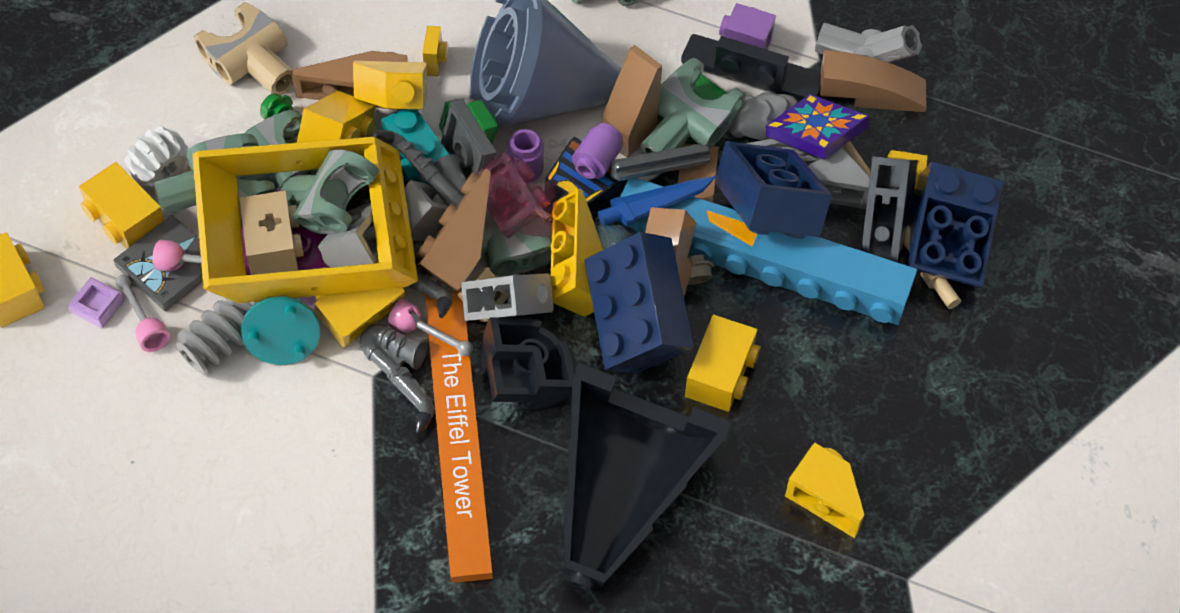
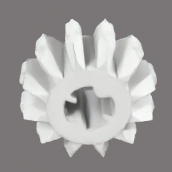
M161 125L154 131L147 130L142 138H137L136 144L129 147V155L126 156L124 162L128 166L127 169L130 171L131 176L138 184L141 183L145 188L151 187L155 190L153 182L176 176L182 169L186 168L188 146L178 132H174L171 128H164Z

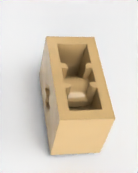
M286 190L240 197L246 256L251 275L298 271L297 257H303L304 253L300 233L293 234V228H299L300 225L293 218L297 207L296 205H288Z

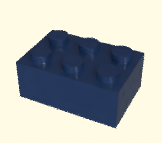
M726 141L715 183L748 229L761 235H768L770 232L784 233L796 239H803L805 236L820 237L832 194L800 156L790 149Z
M638 232L584 259L605 370L637 374L694 349L672 238Z

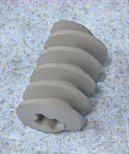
M226 298L225 301L219 300L213 305L214 312L211 310L204 311L201 315L202 321L193 320L189 325L190 331L181 330L178 333V342L176 341L175 344L182 357L196 371L204 376L207 375L208 370L204 364L206 360L217 366L220 364L216 354L218 350L227 356L232 354L228 344L230 340L239 346L244 344L240 335L241 325L245 314L253 305L250 302L236 303Z

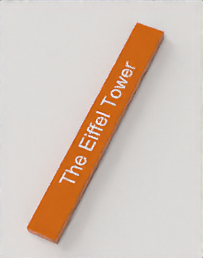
M460 291L451 292L453 294L452 305L443 318L439 317L437 311V299H431L429 295L425 294L427 324L460 342L468 341L463 301L457 296ZM428 334L451 583L493 579L470 355L461 356L457 348Z

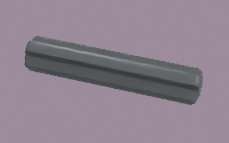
M697 144L616 159L611 162L610 175L614 180L624 181L706 165L711 160L710 148L707 145Z

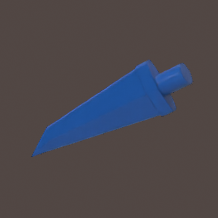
M716 176L695 179L611 199L612 207L599 211V220L603 226L619 220L625 226L634 224L636 221L648 217L651 207L668 208L704 192Z

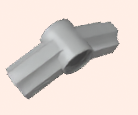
M823 23L816 42L815 52L824 54V50L848 52L892 63L919 55L922 44L919 38L920 33L913 25L908 27L904 25L885 32L868 29L860 34Z

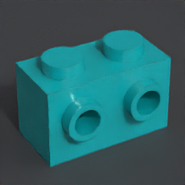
M402 109L381 119L382 130L393 131L402 135L408 142H413L415 148L423 152L424 157L432 158L433 164L439 158L449 155L417 109ZM399 151L402 174L406 182L413 180L431 185L429 182L422 180L420 173Z

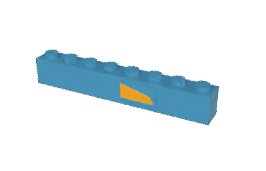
M638 178L629 179L620 198L662 188L663 186ZM694 196L668 207V209L686 210L696 222L688 256L704 255L705 260L726 268L731 273L744 274L762 280L767 285L780 286L796 291L806 298H817L835 304L840 309L853 310L871 316L876 321L889 322L899 326L916 276V268L820 237L805 236L803 239H796L779 232H770L768 235L757 234L748 229L734 209ZM648 217L638 220L627 227L632 228L637 233L645 232ZM620 220L613 223L614 232L620 233L624 237L632 236L629 231L623 228L625 225Z

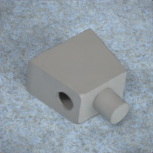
M548 273L514 275L461 282L465 321L489 319L490 317L500 318L549 313L554 308L551 277ZM496 291L506 292L508 297L507 304L496 305L494 301Z

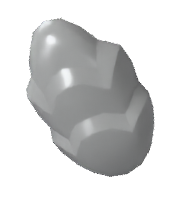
M772 91L761 93L756 97L748 96L745 98L742 108L728 131L736 138L747 136L757 140L770 139L766 136V125L800 100L792 95L776 94Z

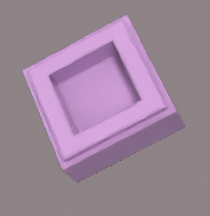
M90 277L68 304L71 313L103 328L125 299L122 292Z

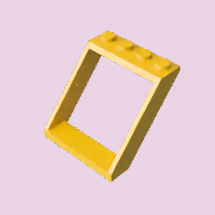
M376 137L203 150L192 154L202 278L205 290L236 303L262 301L268 297L286 296L300 298L403 288L418 281L399 150ZM331 150H346L357 153L368 159L379 169L375 180L369 184L379 263L246 275L237 176L319 169Z

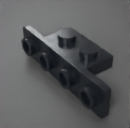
M692 34L681 56L682 64L692 58H696L704 64L703 70L779 94L792 95L799 100L804 99L809 94L818 96L821 89V72L789 63V56L721 36L719 41Z

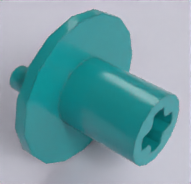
M286 296L268 297L255 303L245 314L241 325L242 340L248 351L261 361L275 365L294 364L304 360L317 347L321 335L319 319L312 308L296 298Z

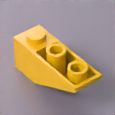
M578 188L553 203L550 277L553 303L585 317L593 313L594 309L584 259L602 251L603 247L583 190Z

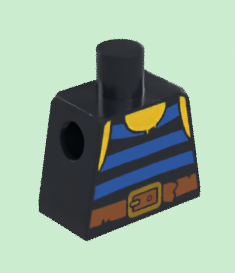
M575 136L570 140L545 178V199L549 203L543 208L542 213L551 224L553 222V203L576 189L583 190L592 219L595 220L598 217L599 211L612 207L610 200L621 196L628 181L612 179L610 168L604 177L600 179H587L581 176L576 171L572 162V155L582 142Z

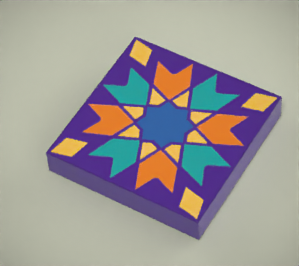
M809 94L766 125V136L825 160L868 128L869 116Z

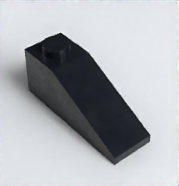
M872 156L861 251L900 263L914 197L918 160Z

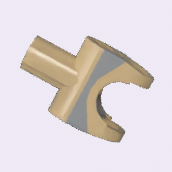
M244 2L235 8L236 17L243 27L238 33L222 37L201 30L194 35L195 44L203 59L213 72L228 85H232L249 73L271 94L276 93L281 96L292 88L293 69L276 55L288 46L286 36L272 19L253 5Z

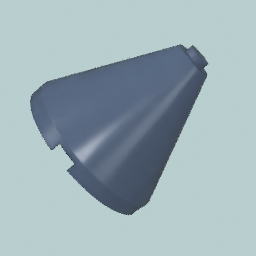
M495 0L503 5L497 17L487 16L482 26L472 63L469 98L482 100L488 112L496 118L498 128L608 103L622 68L548 0Z

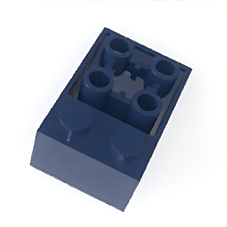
M931 162L919 175L911 215L909 267L916 268L920 272L982 288L1004 181Z

